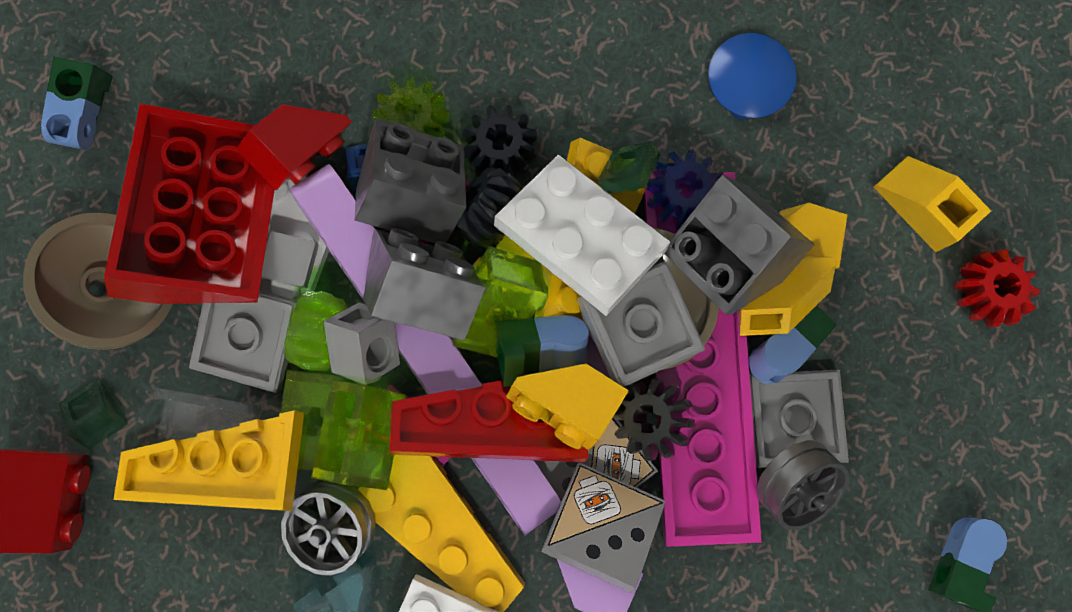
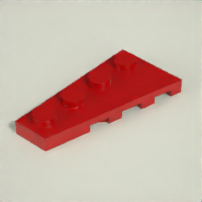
M501 380L485 383L481 387L460 391L454 389L392 401L389 455L586 462L588 460V449L583 446L580 449L568 446L555 436L554 432L556 429L541 419L537 422L530 421L517 413L512 407L514 402L506 398L511 386L504 387Z

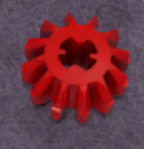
M999 249L993 252L992 255L986 251L974 256L973 263L968 262L962 265L959 271L965 279L956 281L953 287L965 292L966 297L958 300L956 305L960 307L971 305L973 307L968 320L975 322L984 319L985 326L989 328L999 327L1002 323L1010 326L1019 323L1022 320L1021 315L1029 314L1036 309L1030 298L1038 296L1042 290L1030 284V280L1038 272L1033 270L1025 272L1023 270L1025 257L1016 256L1010 259L1008 249Z

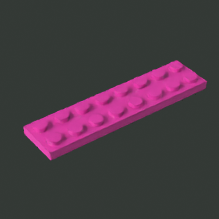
M735 172L645 175V192L643 194L645 223L652 228L676 234L721 175L735 180ZM719 308L717 322L711 337L704 346L705 350L678 366L654 373V378L663 380L664 389L671 384L681 388L676 402L687 399L691 400L693 405L689 410L682 413V417L695 420L694 428H681L680 430L689 439L687 446H679L673 443L675 455L671 458H664L658 451L661 499L666 501L662 511L663 539L666 547L762 543L759 500L756 492L757 472L747 336H739L737 311L731 315H726ZM656 415L657 426H660L661 415Z

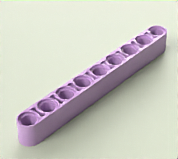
M328 164L289 188V191L365 302L364 291L372 236L375 228L372 225L354 221L356 201L335 170ZM395 322L398 352L427 394L481 387L482 384L449 336ZM471 458L524 535L557 513L561 500L534 460Z

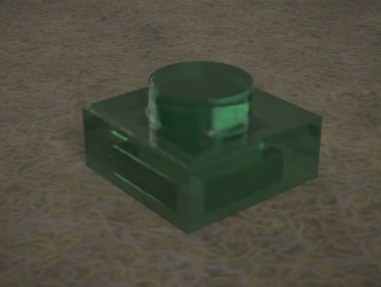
M652 141L615 148L597 182L608 194L636 191L640 188H645L661 154Z

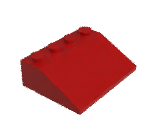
M140 103L104 273L108 297L155 304L258 303L275 189L236 150L249 129L255 125Z

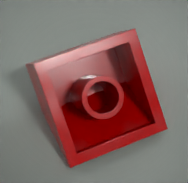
M0 449V553L52 554L72 549L73 543L79 538L83 526V518L78 511L81 494L86 492L91 479L90 467L86 465L88 455L39 449Z

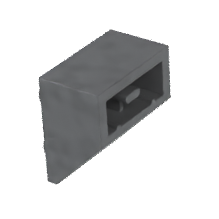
M376 118L356 188L354 221L390 231L392 228H398L408 231L425 241L432 243L441 241L446 243L466 209L463 146L444 137H435L410 129L401 123H391Z
M721 175L670 240L668 249L664 254L726 315H731L781 284L815 244L748 185Z
M392 228L390 233L375 229L372 236L364 291V300L371 316L465 341L486 287L474 272V266L468 263L462 255L463 251L454 245L437 241L435 246L418 242L419 238L416 235L402 229Z

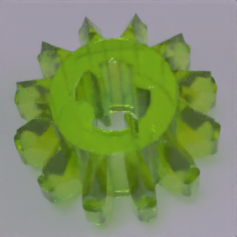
M411 76L407 78L406 87L400 88L398 83L391 80L389 86L392 94L378 93L376 99L381 108L372 111L374 121L376 118L391 123L404 124L410 129L428 135L445 137V129L441 125L450 121L449 111L443 109L446 100L442 93L433 94V85L428 80L419 88H417L415 79ZM416 110L418 115L414 114L415 121L406 122L404 116L408 118L407 112Z
M307 290L296 302L294 312H292L290 324L287 327V337L284 342V354L289 363L313 372L314 370L326 372L331 368L324 321L348 309L344 299L334 297V294L323 291L314 292Z

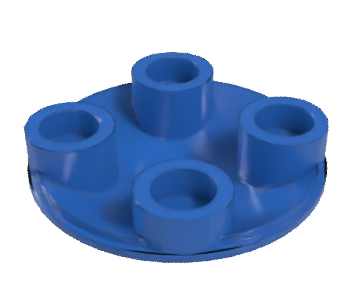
M746 33L728 39L716 50L708 66V80L714 97L733 117L741 120L762 118L779 111L789 101L796 86V68L791 55L779 42L762 34Z

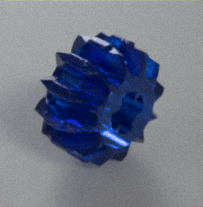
M694 149L687 152L684 162L675 151L669 153L667 164L656 162L652 169L655 177L648 179L645 185L646 190L654 193L647 202L648 207L654 209L663 207L658 217L661 223L666 222L670 215L676 217L674 225L677 230L681 228L721 175H723V172L709 173L708 169L713 163L712 157L705 158L701 164L695 162L696 153ZM680 183L690 186L688 192L694 190L690 198L680 195L682 188L677 190Z

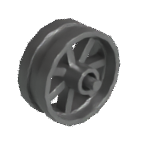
M807 440L796 443L782 451L768 464L759 478L756 488L757 498L786 530H799L821 520L836 507L849 484V471L819 441Z
M326 480L312 485L293 502V511H285L281 521L282 540L288 554L300 567L314 574L331 576L346 571L370 547L376 532L375 515L369 501L357 488L343 481ZM316 497L319 514L305 506L304 502L309 498ZM329 500L341 505V508L335 507L331 509ZM349 515L352 517L354 524H349ZM302 519L313 526L305 531L302 526ZM343 535L357 537L355 552ZM331 542L341 556L328 554Z

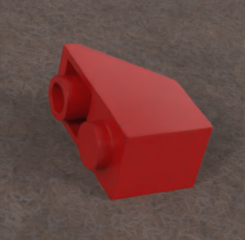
M282 104L249 129L236 150L277 191L289 180L297 184L308 176L316 167L311 161L321 154L325 159L332 156L346 142L341 135L352 121L343 114Z

